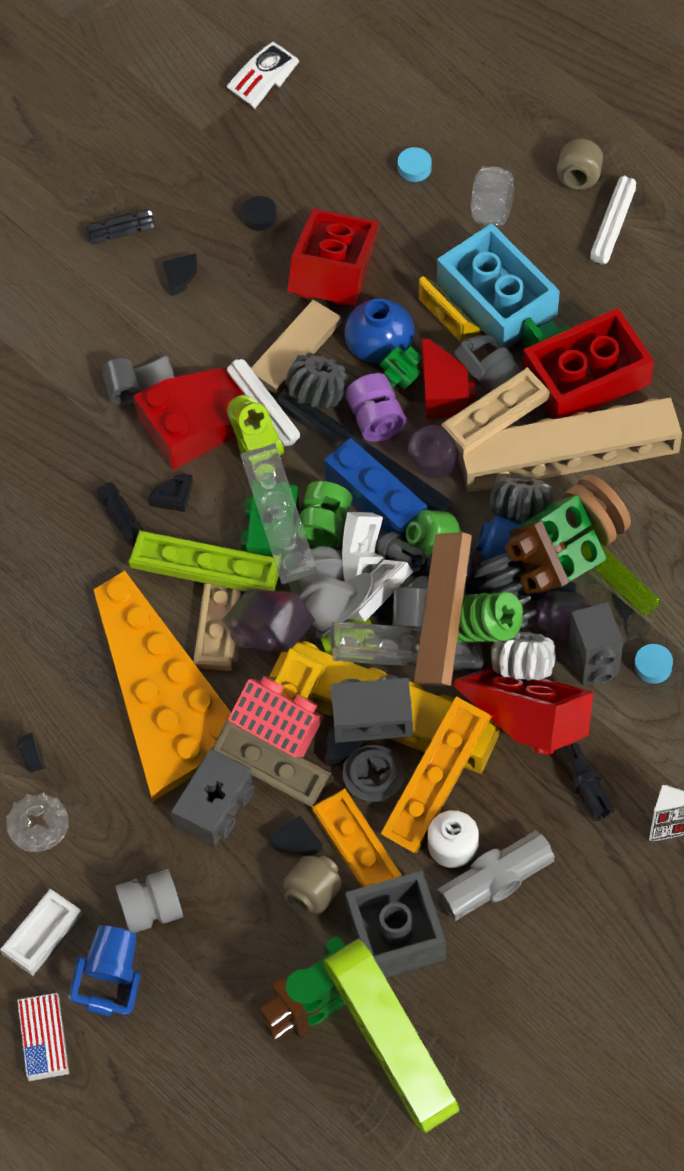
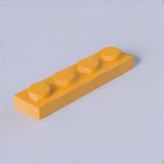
M455 697L381 832L383 836L413 853L418 852L428 834V828L432 820L438 816L492 718L491 715L459 697Z

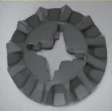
M368 745L355 750L345 761L343 767L344 787L348 789L353 799L363 800L367 805L371 802L379 801L385 803L388 798L398 795L399 789L404 782L403 763L395 752L384 746ZM369 763L376 773H384L380 775L379 786L373 784L371 779L364 780L368 776Z

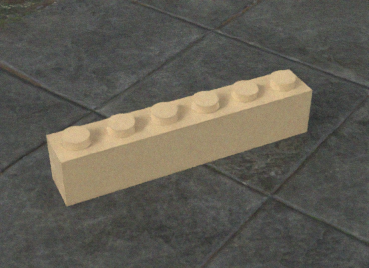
M671 397L660 400L652 398L639 404L628 406L615 405L607 410L591 413L578 412L570 417L559 419L546 418L536 423L522 426L509 425L464 456L458 450V460L467 493L493 488L495 480L500 477L521 476L525 478L532 477V479L538 480L679 453L682 431Z

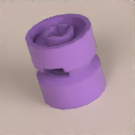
M376 373L363 376L347 388L345 392L346 400L352 413L356 416V422L363 437L367 441L377 442L389 439L404 428L406 416L400 403L395 399V392L389 379L384 374Z

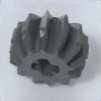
M307 353L306 356L298 355L292 363L286 376L287 382L285 386L289 389L290 396L299 398L300 404L306 403L311 408L318 406L323 410H327L329 406L337 407L338 402L342 399L348 386V376L344 373L345 367L335 364V359H327L323 354L315 356L312 353Z
M500 477L495 480L490 494V512L495 516L509 519V521H517L523 524L544 511V507L552 503V487L542 480H534L532 477Z

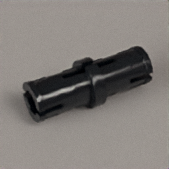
M578 743L571 744L572 751H570L568 745L558 752L557 757L561 760L572 780L570 786L573 792L581 796L593 821L601 820L600 813L604 819L615 811V807L609 801L600 784L601 776L598 771L592 770Z

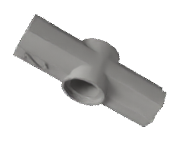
M535 830L502 851L493 849L480 856L471 865L470 870L438 888L437 896L448 916L456 921L490 900L498 902L507 898L518 889L521 881L553 863L555 856L545 837Z

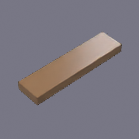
M467 533L435 534L414 678L415 684L422 686H451L472 535Z

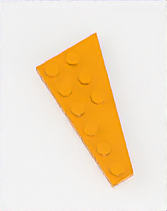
M123 571L93 590L151 799L154 802L194 776L209 750L213 748L231 712L126 571Z

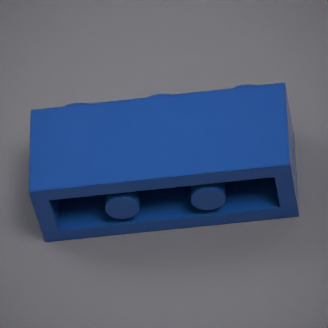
M350 438L324 459L325 480L346 488L353 497L351 505L358 512H371L382 516L380 528L389 533L396 532L400 534L407 543L406 528L408 524L413 522L421 510H427V505Z

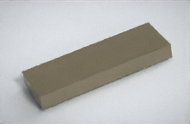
M228 719L212 750L251 768L253 776L310 807L315 805L332 773L304 757H293L233 724Z

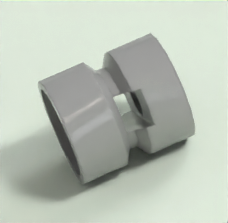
M169 869L147 875L146 882L143 884L135 879L115 886L128 929L133 933L151 928L153 920L156 919L164 924L183 918V912Z

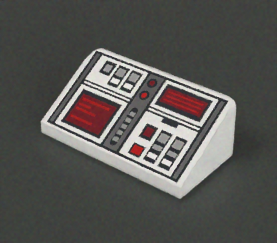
M662 785L653 814L649 841H658L684 835L683 790Z

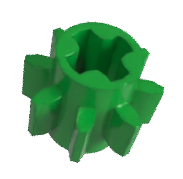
M397 346L379 364L385 370L384 375L389 379L392 388L399 384L405 390L423 372L417 365L422 357L411 346L405 352Z

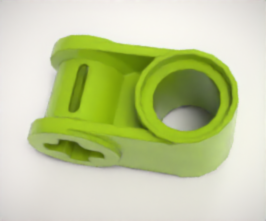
M247 395L235 397L228 405L227 414L236 435L240 453L248 467L253 469L284 454L282 442L273 426L266 407Z

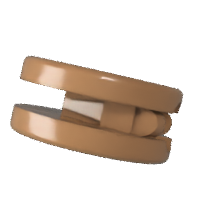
M586 475L578 481L577 485L572 486L564 493L563 499L574 495L579 496L591 522V526L582 532L594 529L601 546L610 545L616 539V534H623L630 528L631 519L626 506L617 493L602 479L594 475ZM568 508L567 512L576 524V515L573 510Z

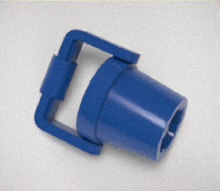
M98 926L87 959L79 956L76 960L68 998L72 1003L86 1006V1011L108 1017L111 1013L126 1015L133 1010L141 975L140 972L133 971L137 934L121 928ZM82 974L103 981L129 984L124 1006L89 995V997L78 995Z

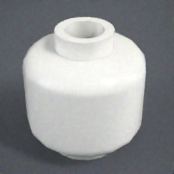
M448 810L436 816L428 828V850L431 857L438 864L447 868H459L467 865L474 859L478 851L479 830L475 821L468 814L455 810Z

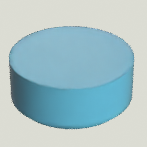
M413 147L401 152L398 157V173L403 179L410 182H419L430 175L432 160L426 150Z
M648 644L637 652L634 669L637 676L644 682L651 684L661 683L672 672L673 657L664 646Z

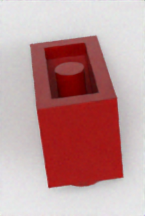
M422 339L426 419L451 418L468 407L469 403L476 401L475 381H468L467 368L430 339Z

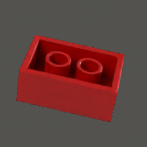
M619 308L525 348L523 353V370L528 367L550 391V399L542 404L552 419L570 417L578 412L593 411L650 385L652 380L654 360Z

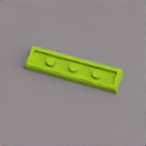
M139 530L129 559V565L132 569L273 597L282 568V560L280 558Z

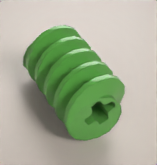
M508 592L502 594L481 593L479 595H463L457 643L508 641L514 638L520 630L523 619L522 604L519 599Z

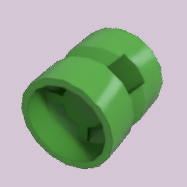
M317 481L307 485L302 504L303 510L300 512L294 533L296 538L312 548L323 546L336 549L339 547L344 533V521L353 499L351 493L346 488L327 481Z

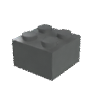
M422 870L345 892L347 913L356 940L359 938L366 945L385 978L446 960L447 943Z

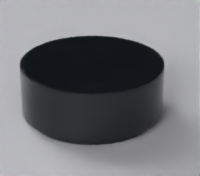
M255 196L248 199L242 207L245 225L255 231L271 228L277 220L275 203L265 196Z
M32 732L20 736L18 739L19 747L27 770L33 773L44 769L42 753L35 734Z

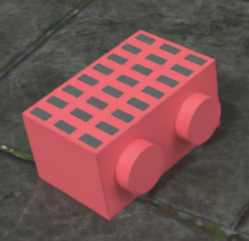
M263 676L262 680L249 679L228 721L293 757H304L324 718V715L315 711L317 704L299 694L293 699L282 693L284 686L269 677Z

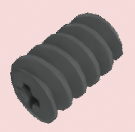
M508 553L477 563L476 565H482V567L473 573L475 579L487 580L478 587L479 592L512 593L522 604L523 619L520 630L537 624L528 623L527 621L536 614L535 609H523V605L531 600V596L519 595L518 591L523 586L520 580L513 579L522 570L521 566H509L508 563L512 559L509 558Z

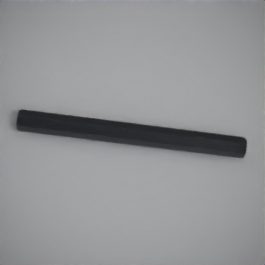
M284 389L278 395L276 400L283 411L335 447L339 448L352 438L427 505V510L450 511L452 501L317 407L311 408L309 404H300L299 398L289 395V389Z

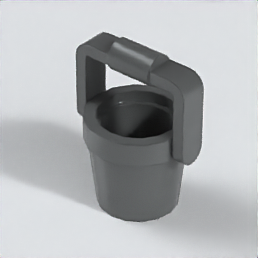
M490 335L465 339L455 350V355L471 373V378L487 393L521 372L513 360L514 357L506 347L502 348L497 340ZM485 348L489 355L479 362L472 352Z

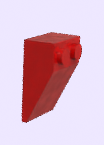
M313 208L292 254L287 292L298 294L300 297L307 299L320 298L332 301L337 305L356 306L365 281L380 221Z
M229 366L164 379L133 396L139 422L173 470L236 437L228 418L227 409L235 397L244 394L228 374L227 368Z
M492 666L455 679L454 687L480 710L491 715V720L517 743L531 746V751L535 753L552 754L554 750L567 745L571 746L573 742L589 735L593 691L544 678L541 680L531 679L529 681L525 679L516 680L515 678L504 677L492 670Z

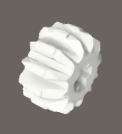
M521 631L508 641H494L491 648L492 670L504 677H512L516 680L525 679L529 681L531 679L541 680L551 675L552 668L555 665L554 641L544 637L542 634Z

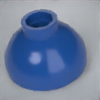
M375 298L361 303L352 310L345 324L344 335L347 347L356 357L369 363L380 364L397 346L404 352L410 346L412 347L415 338V327L411 315L402 305L389 299Z

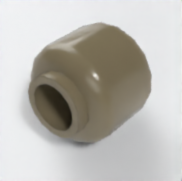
M574 139L567 142L561 149L557 163V176L560 181L568 188L575 190H585L595 185L599 180L603 165L601 149L594 142L586 139Z
M312 855L303 856L283 881L284 899L289 906L303 915L322 913L342 888L341 878L337 873L339 871L337 865L326 856H320L319 858Z

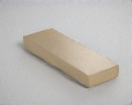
M312 300L251 368L265 388L278 395L286 385L287 373L297 356H306L307 353L315 354L341 325V316Z
M527 367L442 423L441 431L464 456L550 399V391Z
M204 583L193 661L198 669L232 671L242 595L241 590Z

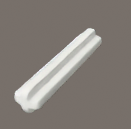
M622 176L618 179L591 250L590 258L593 262H599L603 265L609 261L636 189V181L633 178Z
M243 359L234 360L227 368L230 377L244 395L252 397L257 403L266 407L282 445L291 446L295 444L300 438V432L246 361Z

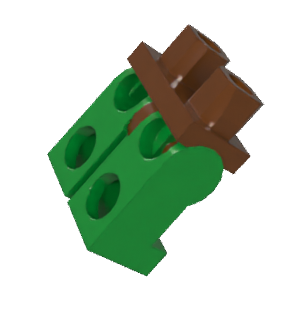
M578 495L550 503L544 507V511L509 532L511 539L504 547L510 559L515 562L522 560L527 571L521 575L520 580L525 593H540L563 587L569 581L607 560L594 529L580 533L591 526V522ZM568 508L573 510L576 515L577 523L570 526L566 520V510ZM583 542L587 543L591 548V558H583L581 553Z
M338 935L324 944L326 953L324 958L308 969L294 971L288 977L287 982L282 977L272 984L274 996L258 1006L259 1011L264 1017L262 1022L276 1042L293 1031L301 1039L310 1033L309 1026L320 1023L346 1005L323 964L325 959L346 947Z

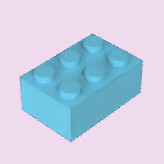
M492 223L437 259V284L486 335L494 337L502 348L506 347L508 349L522 339L524 320L531 318L537 327H540L558 315L559 290Z

